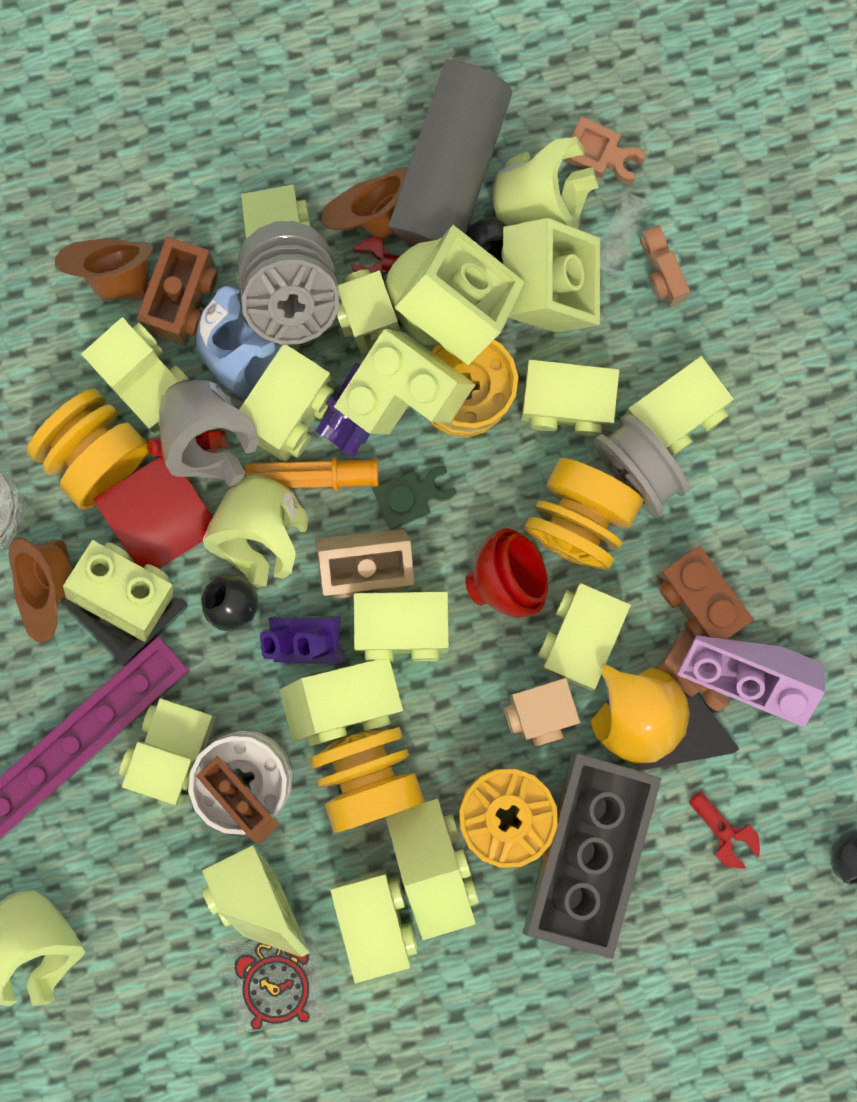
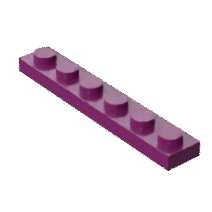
M158 636L0 777V841L149 709L150 705H153L190 672L189 668L161 637Z

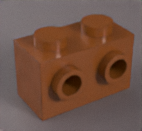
M166 236L136 319L151 335L183 346L187 345L190 335L195 336L199 317L202 313V310H199L205 293L212 294L219 270L214 268L215 262L210 251Z
M700 545L657 575L661 582L658 590L672 608L676 606L680 608L688 620L684 625L693 639H695L696 635L728 639L754 620Z

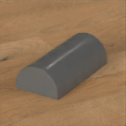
M445 59L388 226L410 247L422 242L435 241L442 238L452 225L466 234L513 94L511 87L504 80L481 67L462 61Z
M572 752L557 805L558 827L551 845L543 855L522 932L524 935L613 959L662 778Z

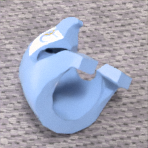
M223 286L217 291L213 300L199 317L195 333V346L200 359L218 382L234 395L246 400L282 345L263 339L253 331L243 318L242 308L237 294L240 293L239 290L232 286Z

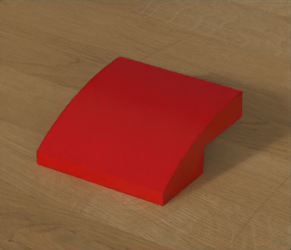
M163 455L93 499L134 563L142 568L149 564L160 569L203 542L213 517L187 477L171 475L165 465Z

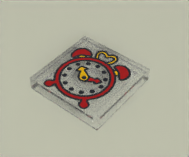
M316 926L300 929L310 951L309 954L303 957L246 937L224 940L236 1034L328 1021Z

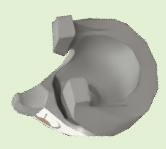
M183 380L173 384L165 391L161 397L159 408V433L164 462L171 475L177 477L221 478L227 483L228 487L239 484L246 473L237 456L225 451L217 453L204 451L197 444L195 436L212 429H228L236 433L246 454L256 452L259 437L252 420L239 410L244 403L241 398L226 392L218 384L209 380Z

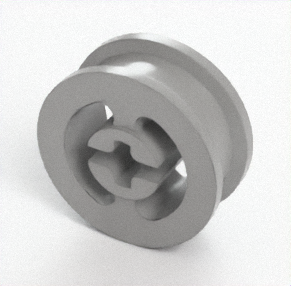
M626 413L620 418L621 427L608 437L602 434L598 435L594 439V445L602 461L615 478L629 486L644 499L641 508L651 516L658 517L663 513L662 504L675 493L679 496H684L689 492L690 487L680 466L657 436L637 417Z

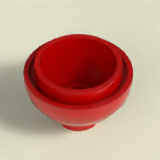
M510 528L498 530L484 540L476 554L474 569L467 573L465 578L468 595L475 604L479 606L488 604L497 612L515 618L528 617L539 613L544 607L548 593V575L540 553L527 537Z

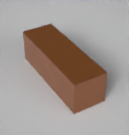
M216 756L196 775L246 835L258 845L281 825L232 768L219 756Z

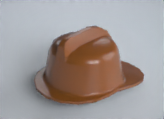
M408 167L397 168L380 177L352 186L325 206L321 214L322 224L327 229L342 230L360 225L377 238H386L394 235L395 232L388 226Z
M113 238L74 242L61 249L56 255L55 266L66 274L84 277L95 294L102 300L144 299L149 280L147 260L153 254V246L147 242H129Z
M15 538L9 544L8 552L13 573L15 600L27 634L37 642H48L54 636L57 627V605L65 597L63 585L73 571L67 547L62 540L33 544L25 538Z

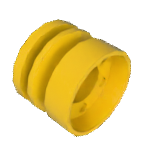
M493 340L467 365L455 355L447 352L441 344H438L433 348L432 353L476 384L474 386L476 390L471 393L469 399L464 401L450 423L429 421L430 424L448 436L468 438L485 433L501 420L516 397L518 374L513 358L501 343Z
M95 388L85 390L74 396L56 410L37 430L27 447V454L38 464L43 462L42 470L47 475L54 476L66 470L60 480L59 488L82 510L95 506L96 504L93 501L95 497L133 474L149 454L147 450L148 442L128 422L112 428L119 412L111 404L105 405V397Z
M559 458L545 487L561 501L558 505L538 500L534 509L548 521L537 517H529L524 530L539 540L546 549L570 562L608 571L614 558L599 546L618 551L622 541L607 528L611 525L629 529L644 499L629 486L598 469L568 458Z
M400 727L394 729H372L332 742L320 753L309 758L312 769L332 763L335 774L316 780L318 787L340 785L342 794L324 804L334 833L378 820L425 802L415 773L394 775L392 770L393 765L409 756L407 749L387 755L384 746L403 738Z
M513 768L494 769L478 776L465 790L459 805V827L468 848L482 861L500 868L522 867L537 860L551 845L558 827L557 806L549 789L534 775ZM511 805L516 806L518 809L515 816L520 819L519 825L516 828L508 825L505 830L499 829L498 826L501 820L495 815L499 808L508 810Z

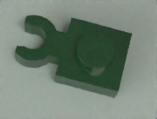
M445 466L433 468L427 474L426 479L419 483L412 471L372 488L389 530H394L431 514L427 501L434 499L444 502L456 495L455 488L441 492L434 486L435 479L447 473Z

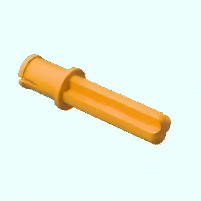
M332 456V460L248 463L244 470L246 473L244 476H266L278 481L289 489L333 487V491L336 492L339 491V487L379 486L378 458L338 460L337 456Z

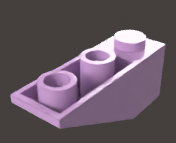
M696 635L677 671V675L802 727L806 726L825 693L824 664L781 646Z

